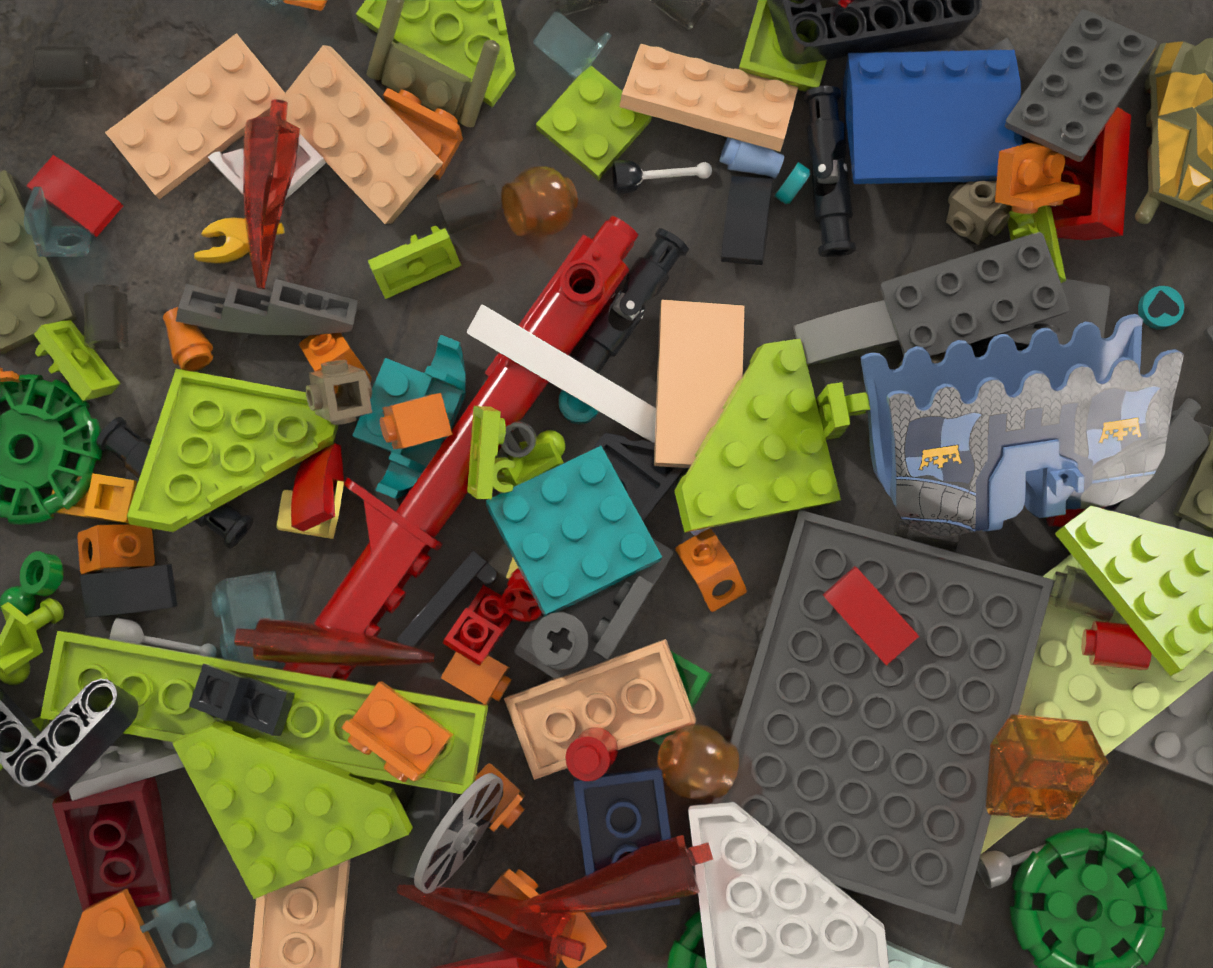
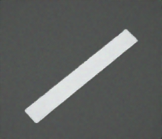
M484 305L480 306L467 330V334L655 443V407Z

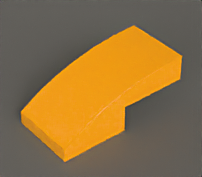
M92 474L90 488L85 496L69 510L64 507L55 513L128 523L127 514L135 493L137 481ZM77 477L75 481H80L81 477Z

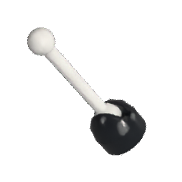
M617 160L612 163L615 194H626L636 191L644 179L694 175L706 179L712 174V167L706 162L698 164L697 167L643 171L638 164L629 160Z

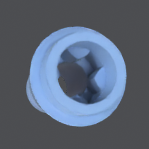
M727 137L719 161L727 164L728 170L766 175L775 179L783 164L784 155L769 148Z

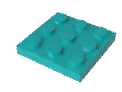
M602 446L513 487V490L510 492L500 493L492 497V499L486 500V507L544 617L578 603L660 562L662 559L661 553Z

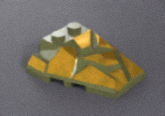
M1207 38L1196 46L1184 41L1160 44L1156 49L1145 80V93H1150L1151 110L1146 114V127H1152V144L1147 149L1149 196L1213 222V38Z

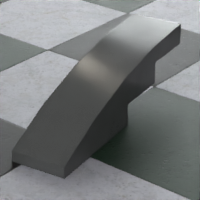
M275 279L272 292L232 281L227 294L186 284L178 307L176 321L221 331L259 335H319L351 332L358 300Z

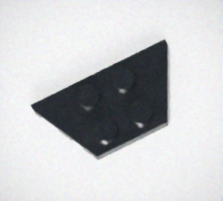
M604 433L591 449L602 446L643 522L686 469L654 466V442L644 440L630 441L624 436Z

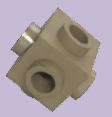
M997 181L968 182L967 184L961 182L954 188L948 198L950 207L946 223L957 234L969 238L977 245H980L990 234L993 236L998 235L1010 218L1009 212L1012 211V206L995 202Z
M335 360L321 364L322 370L309 373L310 385L306 386V398L310 409L315 411L316 415L330 421L333 425L356 421V416L372 413L370 402L372 388L365 370L348 365L347 360ZM338 385V391L335 394L334 386Z

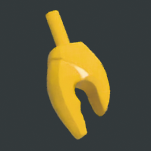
M234 217L220 219L208 225L201 235L208 238L224 235L226 236L225 244L221 247H212L209 250L194 253V258L197 261L206 263H228L238 260L259 246V238L284 234V226L280 223L255 228L251 220Z

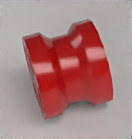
M519 568L511 573L507 584L508 587L505 589L501 599V605L505 613L511 618L530 622L541 616L542 612Z

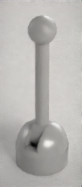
M119 617L115 619L110 634V639L145 644L209 657H215L217 653L215 646L209 643L197 646L144 636L138 623Z
M1045 844L1012 857H1008L1005 853L997 850L982 853L977 866L982 882L988 889L1002 885L1009 879L1013 865L1024 862L1032 851L1037 854Z

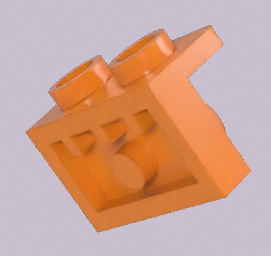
M387 88L383 94L385 103L443 162L442 166L432 176L440 181L463 140L460 125L457 124L458 120L445 110L437 108L434 112L422 106L421 100L408 91L400 90L397 93Z
M1035 141L999 151L995 202L1012 206L1013 212L1032 214L1038 212V208L1045 205H1061L1064 199L1080 194V185L1062 182L1061 173L1065 166L1064 155Z
M383 681L377 683L354 717L346 720L341 727L350 734L347 741L353 747L366 755H370L373 751L386 761L383 766L384 769L402 782H406L408 778L414 782L422 779L454 735Z

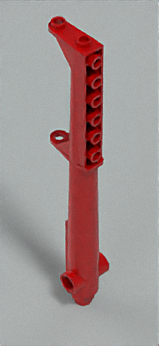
M611 216L608 221L604 222L593 239L583 234L518 326L569 356L628 273L629 268L623 260L634 246V242L639 236L638 233L621 219ZM585 286L593 288L585 294L576 293L577 290ZM499 352L485 371L488 379L452 429V435L445 439L397 510H394L350 478L345 480L344 486L364 499L370 542L282 668L283 670L340 680L348 679L356 667V663L352 661L361 647L367 649L375 641L381 631V627L377 624L387 611L392 614L402 603L406 596V592L402 589L411 576L418 578L431 561V557L427 555L431 548L439 551L443 544L435 537L468 493L474 406H487L501 411L500 418H504L507 427L514 422L522 420L549 381ZM498 444V451L502 447L501 444Z

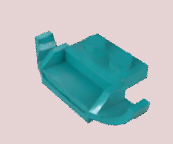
M440 335L431 366H427L425 373L390 359H384L372 388V397L370 399L372 413L360 416L352 435L355 439L391 452L388 469L375 491L395 499L409 493L448 437H442L403 449H393L392 442L387 443L380 427V418L384 417L383 407L441 393L452 430L466 397V371L460 342Z

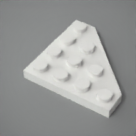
M735 802L689 807L707 968H889L884 924Z

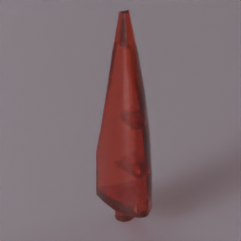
M279 99L271 100L270 116L248 119L245 122L243 198L245 225L250 259L258 289H265L277 229L286 195L296 169L300 128L286 121L288 102Z
M260 618L255 630L237 628L234 640L236 646L253 647L255 660L289 664L384 666L434 662L435 657L434 653L366 634L306 622Z
M684 835L643 846L617 862L581 879L515 904V909L517 912L553 914L597 912L631 908L700 893L693 866L714 860L709 842L687 848Z
M399 885L397 887L398 894L462 924L496 943L516 957L547 968H557L563 955L581 961L584 956L586 943L570 938L576 922L575 914L543 904H535L531 901L475 890L438 887L433 892L425 894L416 888L415 885Z

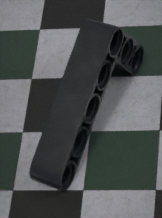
M767 0L780 50L783 56L794 64H807L847 57L848 53H869L954 38L966 30L980 13L982 7L981 0H868L848 4L846 8L841 5L822 8L820 0H798L799 4L793 3L790 0ZM953 8L957 9L961 13V15L957 14L953 10ZM914 14L920 16L924 22L919 21ZM876 21L882 22L886 29L881 28ZM836 27L844 29L849 36L841 34ZM797 34L806 36L810 43L802 41Z
M100 678L93 680L41 732L0 687V764L21 786L46 798L54 799L60 797L77 782L133 723L138 713V702L133 695L108 679Z

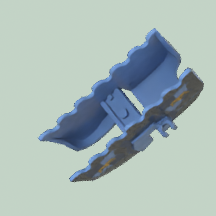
M1136 314L1120 318L1115 325L1113 334L1108 338H1101L1099 328L1092 322L1085 321L1080 323L1074 329L1071 340L1064 345L1059 344L1057 334L1050 328H1041L1032 335L1029 346L1023 351L1017 350L1015 341L1007 334L994 336L989 342L987 352L981 357L974 356L972 347L966 341L957 340L952 342L947 347L945 358L939 363H933L929 353L923 347L915 346L904 354L902 365L895 370L888 367L885 357L880 353H867L861 357V365L870 410H868V425L874 473L886 493L891 497L902 520L910 527L922 533L935 536H955L980 530H1000L1003 527V521L1016 517L1024 505L1034 516L1045 518L1065 515L1066 510L1087 509L1089 506L1103 507L1116 504L1133 496L1152 479L1165 455L1173 400L1184 354L1176 349L1162 352L1155 358L1152 370L1145 375L1140 374L1143 319Z

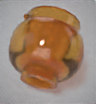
M534 166L525 169L514 181L506 183L502 187L501 203L507 223L517 236L522 237L530 234L536 237H550L560 233L570 224L574 209L578 205V196L573 182L568 177H564L553 167Z
M693 724L678 729L664 739L658 752L657 762L662 770L665 784L675 794L688 799H704L709 796L721 798L727 794L735 781L739 767V753L735 745L727 742L713 728L706 725Z

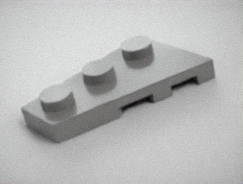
M121 734L69 789L72 801L173 771L184 767L172 744L173 742Z

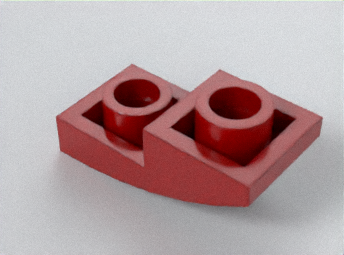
M54 155L26 185L37 197L60 210L71 222L95 237L102 232L123 207L116 198Z
M334 443L302 461L293 486L291 527L304 532L336 517L333 488L336 487L337 481L344 482L340 445Z
M856 566L823 594L827 601L886 666L919 637L914 629Z
M483 585L469 607L464 609L443 640V644L481 666L513 620L502 608V596Z

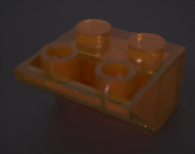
M1011 714L990 745L986 798L988 814L1011 816L1013 818L1032 817L1065 820L1109 764L1088 721Z

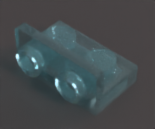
M275 571L227 578L215 585L216 592L212 593V607L215 616L221 617L224 634L220 635V648L224 659L250 664L286 657L292 654Z

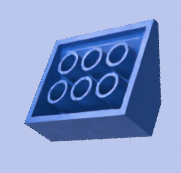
M1015 50L848 53L842 92L854 184L997 181L999 151L1023 145L1022 135L1005 127L1007 117L1021 98V81Z

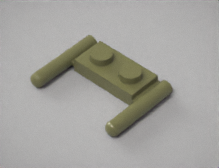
M387 0L367 69V76L375 80H382V84L397 92L400 90L408 91L418 97L423 105L434 111L437 108L445 110L458 119L462 125L474 127L500 51L499 44L494 40H487L484 43L471 82V78L400 42L394 43L393 39L405 0Z

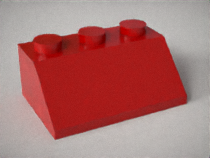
M1117 107L1081 162L1064 155L1065 166L1061 173V181L1080 185V194L1064 199L1061 205L1050 206L1057 238L1086 241L1123 236L1131 115Z

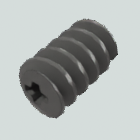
M564 612L551 613L543 617L534 627L531 636L532 649L537 659L545 666L556 670H570L579 665L586 657L589 648L588 633L583 623L575 616ZM564 631L569 632L567 639L572 644L570 650L562 648L558 654L553 653L555 645L550 641L553 634L561 636Z

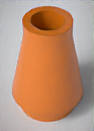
M178 307L173 308L163 315L173 363L179 365L182 370H200L213 360L211 353L213 345L198 326L177 322Z

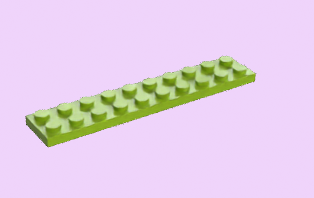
M57 631L40 716L42 719L53 720L86 685L93 680L101 678L108 679L127 691L138 702L137 716L133 723L123 732L125 734L175 742L181 736L219 721L234 727V732L255 740L258 737L292 749L291 753L312 762L318 759L347 770L352 775L463 794L476 780L488 705L393 689L454 734L422 779L414 782L408 778L406 782H402L384 769L383 766L386 761L373 751L370 755H366L353 747L347 741L350 734L341 728L346 720L354 717L374 689V685L67 631ZM203 664L226 669L294 692L295 696L282 735L272 736L236 721H225L189 707Z

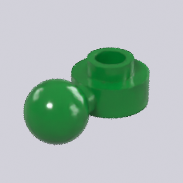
M40 551L31 553L24 560L20 570L21 585L10 587L3 592L0 598V609L2 605L9 602L24 615L28 616L31 614L36 604L34 596H49L53 594L63 581L64 571L59 557Z

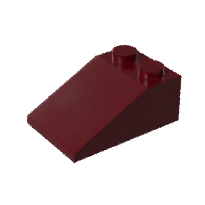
M155 776L74 801L71 799L69 790L62 796L54 798L52 806L83 911L126 888L136 907L171 903L172 892L162 805Z

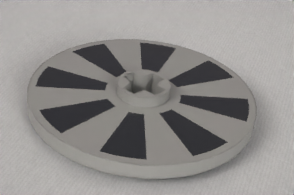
M493 773L483 775L463 792L446 813L427 843L417 865L414 884L420 891L428 894L438 889L458 870L470 855L497 809L503 791V781L501 778Z

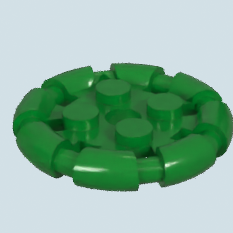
M36 374L20 375L18 380L21 382H0V403L7 400L11 410L0 415V517L8 519L9 524L25 525L45 522L53 519V513L64 507L69 510L88 492L96 461H101L103 451L96 443L101 433V428L98 420L92 419L88 411L90 408L89 403L83 401L68 384L58 379L50 382L44 380L42 375ZM39 396L46 398L42 409L33 406L34 401ZM72 417L76 426L67 430L60 422ZM30 437L34 443L33 452L25 459H18L15 455L17 442L22 438ZM69 452L80 455L75 470L65 468ZM77 477H81L80 481L75 480L77 479ZM52 486L55 493L43 499L38 489H46ZM6 487L15 490L12 502L4 500Z
M1075 828L1059 832L1045 839V846L1037 854L1032 851L1029 857L1021 863L1011 888L1015 890L1014 906H1010L1013 930L1022 950L1028 949L1035 958L1033 964L1037 968H1137L1141 964L1147 966L1154 958L1164 938L1166 927L1162 926L1163 910H1168L1162 880L1154 866L1149 867L1143 860L1142 856L1144 853L1127 839L1106 830L1099 834L1089 832L1088 828ZM1088 850L1098 851L1097 865L1085 863ZM1058 858L1064 867L1052 875L1047 866ZM1128 868L1135 877L1125 884L1117 874L1123 869ZM1033 893H1045L1044 910L1032 908ZM1085 895H1092L1097 902V911L1089 919H1081L1077 913V903ZM1133 905L1145 907L1143 923L1135 922L1136 910ZM1048 930L1057 939L1049 947L1042 940L1044 933ZM1122 940L1129 950L1118 958L1110 948ZM1077 951L1089 955L1088 966L1076 963Z

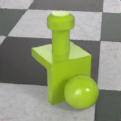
M554 430L541 432L536 437V445L529 454L523 457L508 455L507 458L515 462V468L505 467L500 469L497 473L498 481L509 482L515 487L563 464L564 462L561 458L565 451L563 436ZM526 441L519 442L522 449L528 447Z
M45 599L40 603L41 608L28 616L24 615L9 602L1 606L6 624L0 634V680L5 684L17 685L24 682L30 674L29 661L43 653L36 630L49 622L56 624L63 619V607L56 599Z

